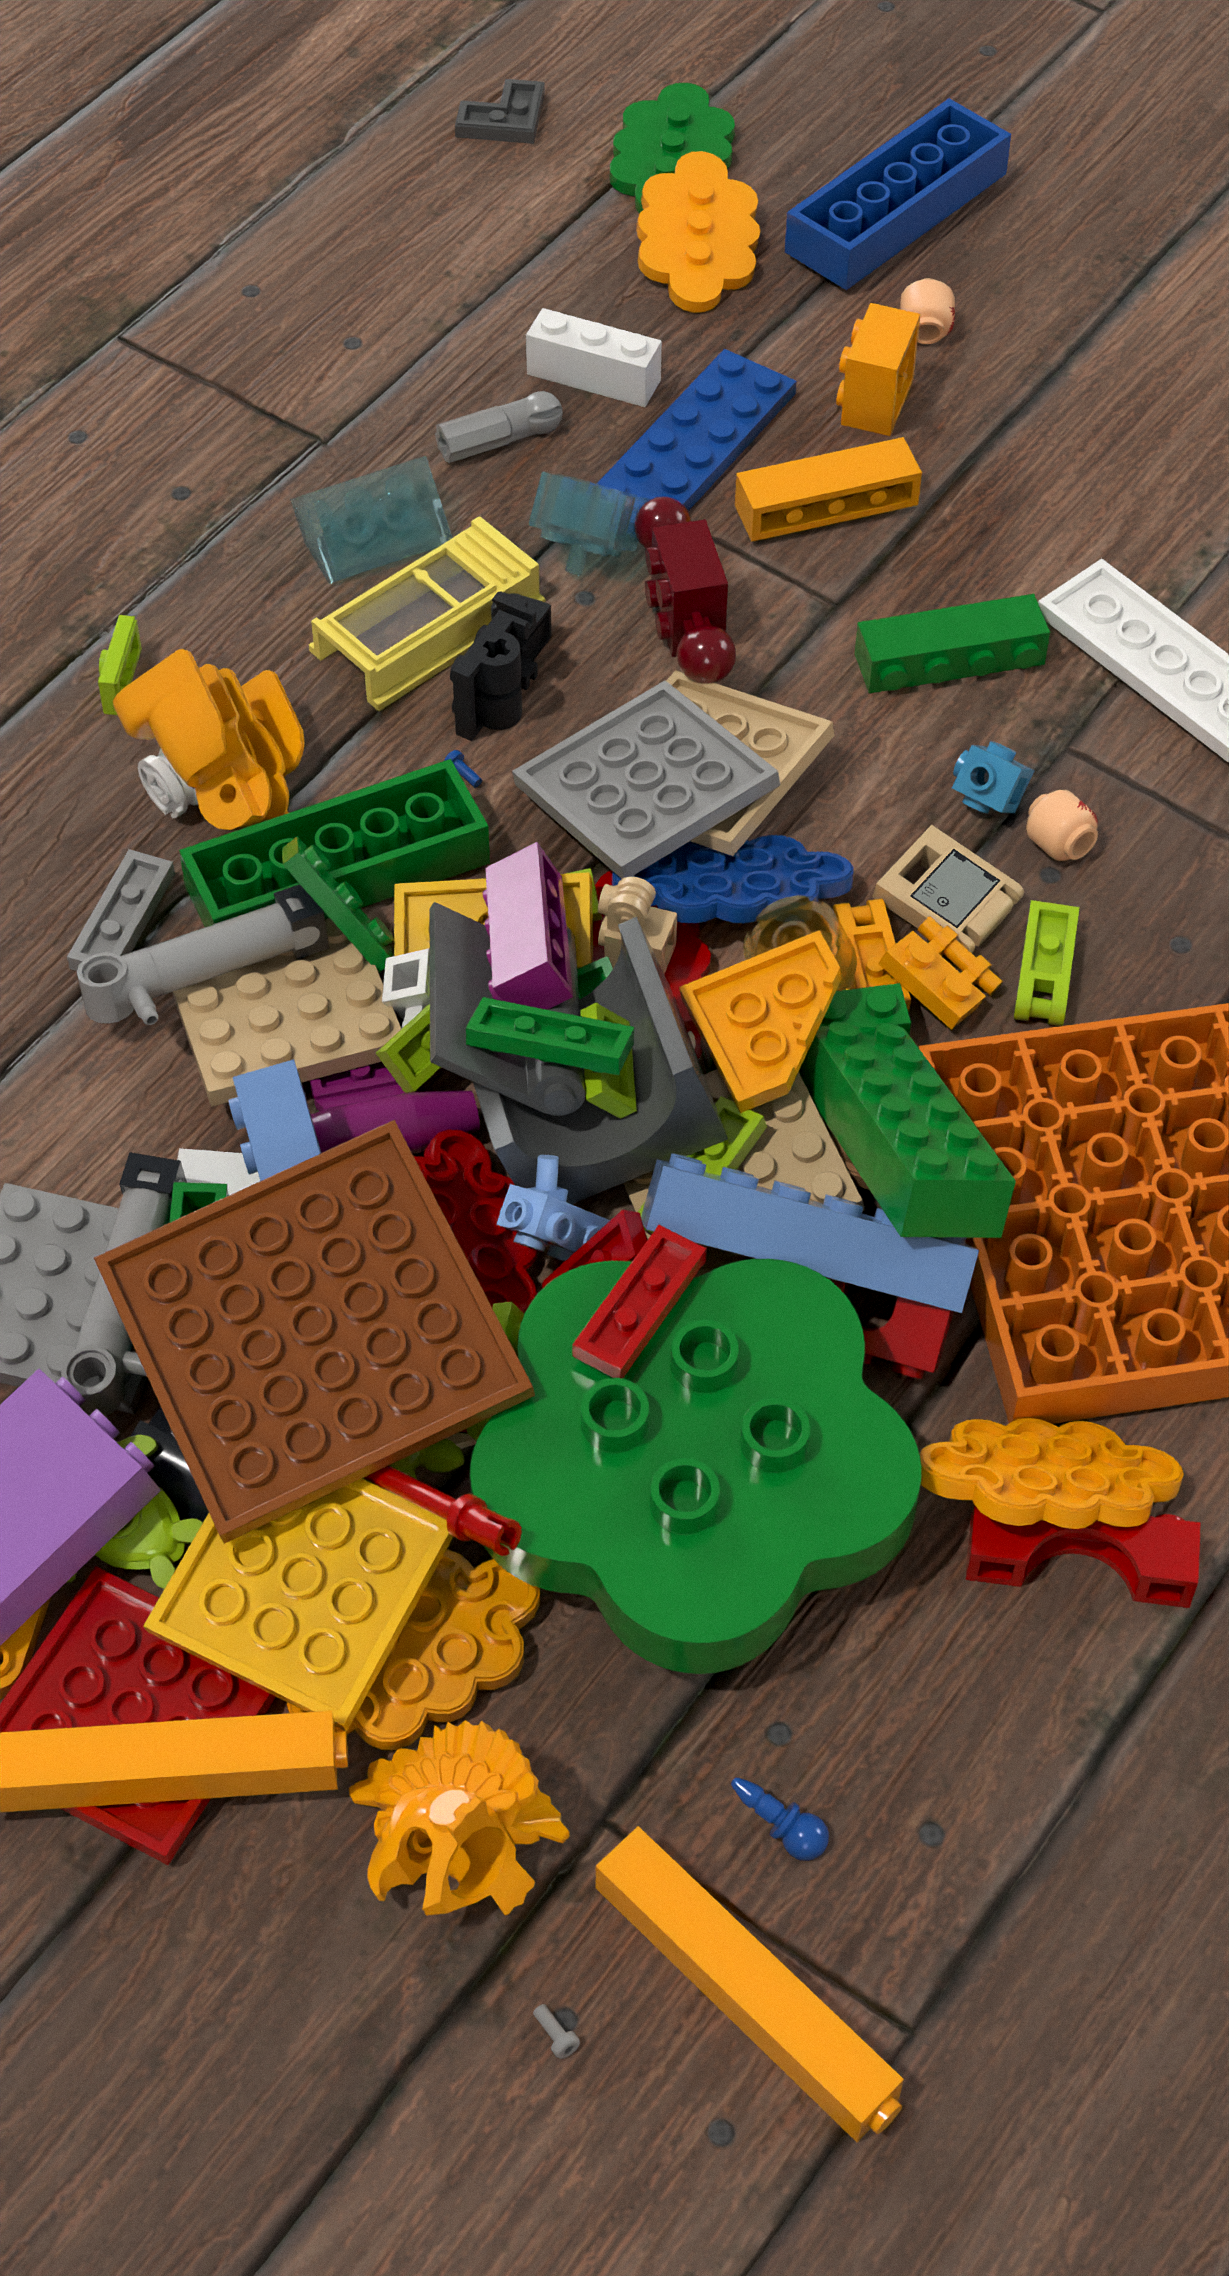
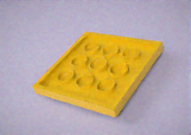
M362 1478L225 1544L208 1513L146 1620L144 1628L148 1633L306 1712L332 1711L335 1726L347 1732L453 1536L447 1530V1520Z

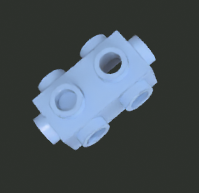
M539 1155L537 1157L536 1187L523 1188L510 1184L496 1225L517 1232L513 1242L544 1252L547 1244L549 1245L548 1256L566 1261L610 1220L567 1203L568 1190L557 1187L559 1157Z

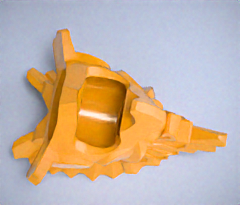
M465 1720L459 1726L448 1722L445 1729L434 1725L433 1738L420 1737L417 1751L399 1748L393 1754L391 1761L380 1758L369 1764L368 1779L350 1786L349 1795L355 1804L378 1807L382 1810L377 1812L374 1821V1832L379 1841L372 1852L367 1869L370 1888L379 1901H385L386 1893L391 1888L401 1884L413 1885L422 1874L427 1873L425 1897L422 1907L426 1916L447 1914L474 1904L489 1895L492 1896L504 1915H509L514 1907L524 1903L526 1894L534 1888L535 1881L516 1861L515 1844H532L539 1841L540 1836L564 1843L570 1835L568 1829L562 1823L561 1813L551 1804L550 1796L540 1792L538 1788L539 1780L531 1772L530 1761L522 1754L519 1743L509 1739L507 1733L501 1729L494 1732L490 1725L483 1721L479 1725H472ZM449 1876L459 1882L457 1889L450 1890Z

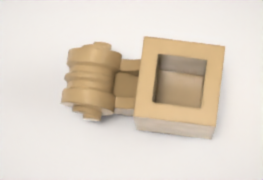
M625 877L615 886L604 885L598 903V913L607 916H605L601 924L598 944L604 946L605 957H609L614 968L621 950V934L618 924L637 917L665 974L676 946L677 913L651 907L656 895L655 888L646 880L638 877Z

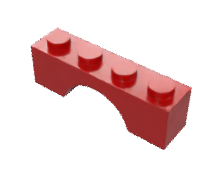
M973 1505L965 1580L1021 1587L1029 1573L1043 1561L1058 1555L1080 1554L1098 1559L1114 1569L1124 1580L1135 1602L1190 1608L1199 1581L1201 1522L1185 1521L1177 1515L1162 1514L1155 1517L1149 1516L1145 1523L1132 1527L1113 1526L1096 1520L1086 1528L1070 1529L1051 1524L1043 1519L1032 1525L1016 1526L992 1520Z

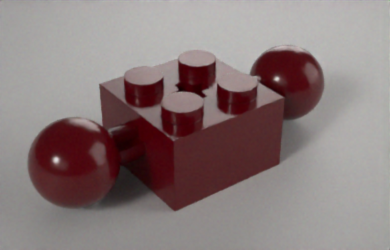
M662 496L650 499L639 509L635 518L634 528L638 541L645 548L646 565L651 576V580L645 581V595L649 608L656 607L657 610L655 624L659 640H667L671 656L677 657L678 665L688 679L697 683H717L727 677L733 669L736 661V648L732 638L726 632L728 582L706 519L691 521L686 507L674 498Z

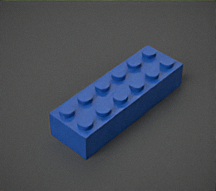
M948 98L789 210L786 220L785 253L843 289L848 290L1006 175L1011 133Z

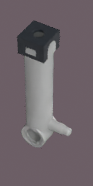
M299 884L273 893L275 904L122 956L109 952L93 954L85 958L77 969L86 1014L91 1020L109 1024L125 1019L135 1009L138 1017L142 1018L144 1024L153 1025L158 1020L153 998L292 951L298 960L329 949L324 911Z
M129 1152L119 1183L123 1197L105 1252L170 1222L173 1183H187L180 1160ZM99 1271L75 1349L66 1357L62 1365L61 1376L71 1383L86 1401L79 1407L87 1415H90L97 1409L104 1416H107L119 1408L124 1399L125 1387L122 1382L124 1373L141 1376L147 1375L137 1353L131 1352L133 1344ZM92 1377H104L103 1381L96 1386L83 1387V1384Z

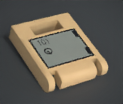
M931 825L876 883L872 898H882L885 907L916 928H919L929 916L943 928L947 925L959 934L957 940L973 953L975 945L979 947L1011 912L1013 905L1017 904L1023 897L1024 890L1012 878ZM921 859V865L928 870L915 884H912L903 877Z

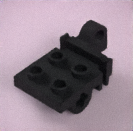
M502 591L497 592L493 597L491 622L488 625H483L478 630L473 645L464 656L459 655L456 658L450 671V680L453 682L454 699L452 702V713L455 714L456 735L473 741L483 726L493 730H504L513 727L519 722L522 716L521 689L527 691L530 687V679L535 680L538 676V664L534 660L552 637L550 604L520 594H507Z

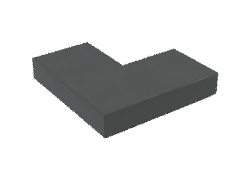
M505 79L500 103L462 100L455 123V137L534 144L545 95V82Z

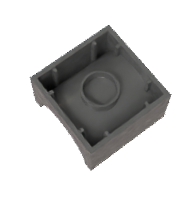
M637 917L618 924L621 934V950L613 970L595 990L579 1000L580 1010L598 1003L628 1020L630 1026L634 1027L632 1055L637 1111L620 1119L588 1102L585 1093V1100L582 1106L575 1112L562 1116H553L473 1081L493 1148L515 1186L523 1188L536 1187L537 1157L539 1155L558 1156L557 1187L567 1189L566 1202L574 1204L653 1171L656 1160L669 1162L671 1153L688 1156L728 1139L672 989Z

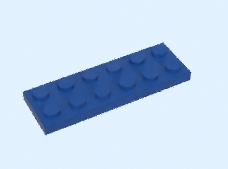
M724 349L583 497V511L636 536L634 528L636 515L642 505L650 499L662 496L671 497L681 502L689 511L796 394L797 381Z

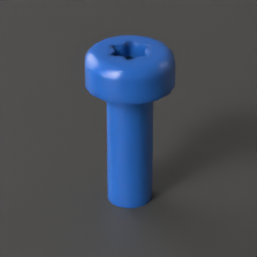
M453 750L445 757L444 761L451 759L459 774L474 788H477L482 783V779L463 762L464 755L459 750Z

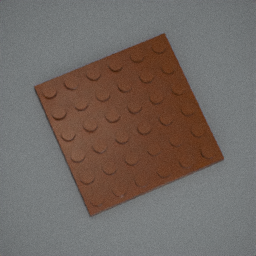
M395 1120L94 1257L224 1544L535 1396L533 1386Z

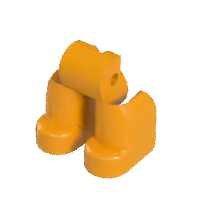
M179 649L117 693L113 700V707L127 735L140 740L156 739L174 771L189 787L195 788L200 812L208 823L218 829L237 831L289 813V790L284 777L294 771L299 765L305 741L303 729L275 672L270 670L262 671L241 686L233 670L228 668L218 670L216 666L211 664H205L198 668L192 653L185 649Z

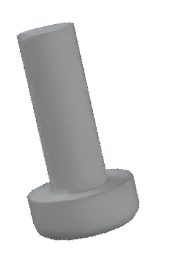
M545 2004L539 2005L533 2014L554 2042L551 2046V2051L559 2059L570 2056L579 2047V2037L573 2031L565 2032Z

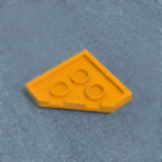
M820 930L679 987L681 999L740 1113L789 1093L841 982L840 966Z

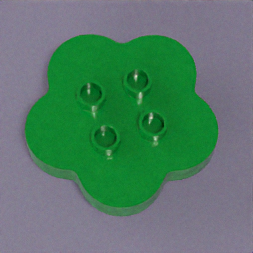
M749 1259L723 1265L693 1278L624 1378H613L572 1357V1344L631 1262L602 1261L579 1266L563 1273L548 1283L532 1300L522 1319L518 1334V1359L533 1386L535 1396L492 1416L484 1426L474 1447L470 1467L471 1494L484 1500L488 1509L519 1522L522 1530L520 1542L515 1550L500 1543L509 1549L510 1554L507 1556H500L493 1552L492 1549L484 1547L502 1568L532 1586L559 1593L584 1595L591 1598L598 1606L606 1623L622 1643L635 1654L659 1667L683 1673L706 1674L741 1666L766 1651L780 1637L791 1621L796 1607L804 1595L813 1591L839 1588L864 1580L884 1568L896 1557L910 1535L916 1513L922 1469L917 1444L900 1415L864 1384L862 1371L865 1342L860 1319L847 1296L822 1274L806 1266L789 1261Z

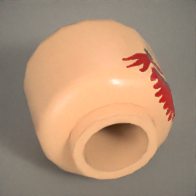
M926 278L908 285L902 292L900 309L920 314L918 343L933 344L951 332L955 321V297L949 286L941 281Z
M1056 790L1039 796L1031 804L1026 824L1027 835L1054 860H1077L1093 848L1098 837L1097 815L1068 790Z

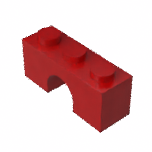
M828 1278L846 1296L848 1295L850 1283ZM898 1296L893 1315L884 1326L869 1328L861 1325L865 1342L864 1363L871 1364L872 1356L893 1361L891 1370L906 1376L922 1379L924 1371L934 1373L938 1370L954 1311Z

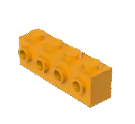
M904 437L736 473L735 508L751 542L917 506L919 504L922 471Z

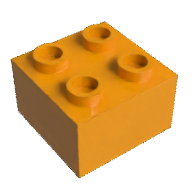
M870 303L864 319H856L851 336L852 346L844 347L839 363V372L845 374V379L840 383L836 398V405L842 407L841 425L891 436L914 380L920 314Z

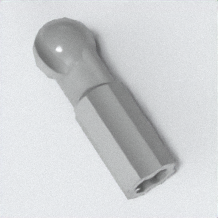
M546 391L533 392L524 399L501 406H494L437 424L435 437L438 449L441 451L444 461L451 463L508 445L510 442L535 434H548L558 427L562 420L563 410L560 401L552 393Z

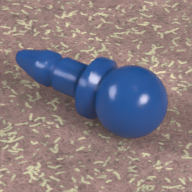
M734 1778L732 1780V1788L743 1804L749 1808H754L755 1813L769 1824H774L769 1835L774 1839L782 1838L784 1848L792 1857L802 1861H810L823 1854L828 1846L829 1832L821 1818L811 1813H800V1807L795 1802L785 1809L784 1805L771 1794H765L764 1789L758 1784L742 1778Z

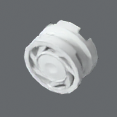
M161 748L158 756L149 755L139 761L138 772L142 784L149 797L165 815L173 812L170 814L172 819L177 818L187 811L189 804L198 805L195 788L189 787L174 771Z

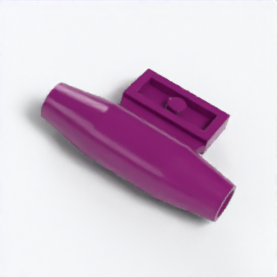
M382 1061L309 1081L316 1111L319 1110V1112L311 1114L321 1153L392 1120H395L412 1154L424 1152L430 1141L441 1131L452 1129L461 1130L468 1134L480 1131L479 1115L473 1091H414L405 1093Z

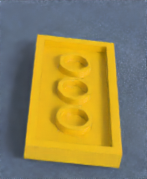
M589 872L560 874L563 881L566 924L575 936L577 968L593 962L592 878ZM486 878L395 884L394 956L430 949L429 909L434 902L485 925L484 922L488 919V907L483 898V890L487 889Z

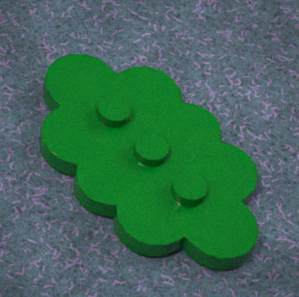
M692 83L668 85L661 90L657 101L642 100L632 103L623 112V129L617 132L613 138L614 158L610 163L611 185L622 194L635 196V208L640 214L644 210L641 197L645 182L657 174H675L677 161L683 155L699 151L711 153L719 157L728 169L732 163L731 143L735 136L734 118L723 109L710 107L708 93L702 87Z

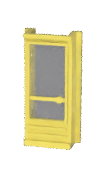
M479 516L471 521V527L325 618L319 620L316 617L311 620L313 642L309 644V651L320 661L337 650L344 654L365 673L367 702L376 710L381 711L451 666L459 655H465L473 645L478 630L483 625H488L491 622L492 599L497 592L520 594L546 603L545 597L539 591V564Z

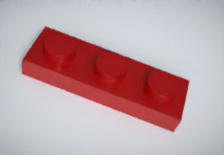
M658 1225L572 1344V1357L613 1378H624L705 1263L707 1248Z

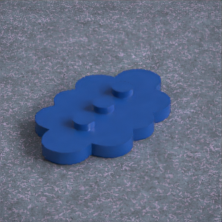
M767 835L751 841L746 840L734 856L689 841L632 877H638L649 882L656 891L651 906L657 905L659 909L677 913V922L700 923L717 917L732 923H749L759 920L766 915L779 919H797L813 914L818 908V899L839 897L850 891L853 885L854 867L849 860L841 855L830 852H807L803 844L793 838L781 835ZM613 872L612 886L618 885L621 878Z

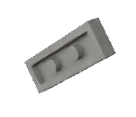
M130 849L127 851L67 956L69 969L77 971L79 964L93 954L109 952L122 956L132 952L175 875L172 861Z

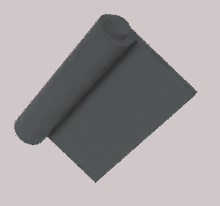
M434 902L429 909L430 1062L543 1113L562 1116L575 1112L582 1106L585 1100L583 1068L555 1062H543L535 1058L505 1052H493L489 1049L466 1045V1026L483 997L493 999L488 986V981L492 979V968L486 955V951L490 949V937L485 925ZM567 927L573 997L548 1010L580 1016L575 936L571 929Z

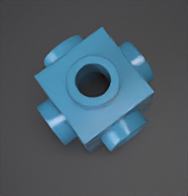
M990 741L988 747L971 745L970 750H965L955 764L953 776L957 778L952 789L965 795L962 801L964 804L988 814L990 808L1001 813H1015L1035 770L1013 760L1016 752L994 741Z

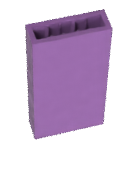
M40 1368L0 1404V1646L161 1491L147 1474L154 1465L132 1442L123 1449L114 1440L120 1432L99 1410L96 1409L90 1415H87L79 1407L86 1400L63 1376L54 1383Z

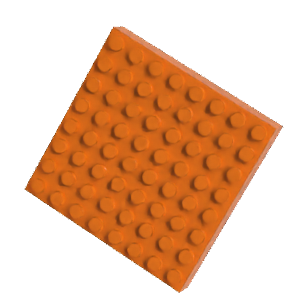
M1229 1003L919 1046L920 1051L1016 1180L1002 1237L966 1238L967 1244L979 1250L970 1286L1008 1422L1010 1423L1019 1418H1035L1055 1424L1229 1397Z

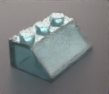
M426 456L290 499L304 542L328 583L437 548L452 539Z

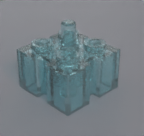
M542 471L528 525L542 529L541 538L562 544H572L565 571L582 575L588 552L603 556L612 555L620 557L622 549L636 551L638 539L634 528L635 518L639 509L649 501V498L568 475Z

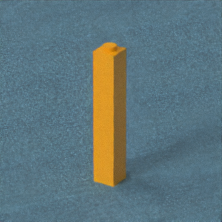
M332 1711L1 1732L0 1812L338 1790L337 1768L348 1767L346 1731L336 1732Z
M639 1826L595 1866L596 1889L856 2142L870 2129L876 2134H880L890 2125L902 2109V2105L898 2100L904 2079Z

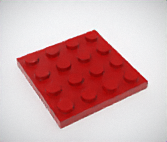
M96 1566L1 1702L0 1733L265 1715L276 1696L148 1633L144 1628V1624L159 1598ZM211 1798L60 1809L169 1865Z

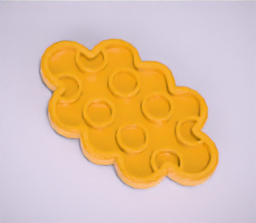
M703 151L690 152L683 155L677 161L675 174H657L645 182L641 197L644 210L639 214L636 227L637 237L642 242L638 252V266L644 276L653 281L668 284L669 297L676 306L693 313L709 311L720 302L723 289H739L746 286L753 279L756 267V258L753 252L757 249L760 237V227L754 220L757 213L758 197L749 185L741 181L728 179L727 166L719 157Z
M1019 1418L1008 1423L1006 1426L990 1420H965L954 1426L949 1442L930 1444L919 1453L922 1468L921 1485L924 1488L945 1498L972 1500L978 1510L992 1520L1016 1526L1032 1525L1042 1519L1051 1524L1070 1529L1086 1528L1096 1520L1113 1526H1139L1148 1520L1153 1503L1166 1502L1177 1496L1184 1476L1182 1466L1164 1451L1148 1446L1125 1445L1122 1439L1112 1430L1105 1426L1085 1421L1068 1422L1058 1427L1035 1418Z
M446 1549L346 1734L356 1730L358 1735L370 1746L381 1750H398L399 1748L411 1745L419 1738L428 1720L452 1722L462 1718L471 1710L478 1690H495L508 1685L519 1675L524 1664V1641L519 1629L535 1617L540 1606V1588L516 1578L502 1568L494 1559L483 1562L474 1568L461 1554ZM287 1702L288 1713L306 1712ZM335 1726L336 1732H345L344 1730Z

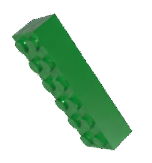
M451 759L179 850L185 888L204 927L275 904L273 893L299 885V882L284 867L282 862V848L297 836L307 848L313 844L324 854L331 865V869L328 872L339 885L346 881L352 886L363 902L360 908L394 897L395 884L440 881L490 864L489 826ZM324 912V916H325V920H326V919H328L329 917H328V915Z
M833 1022L829 1026H820L800 1067L799 1074L817 1110L900 1237L1001 1238L1016 1180L907 1031L900 1026L889 1023H882L877 1025V1027H855L844 1022Z

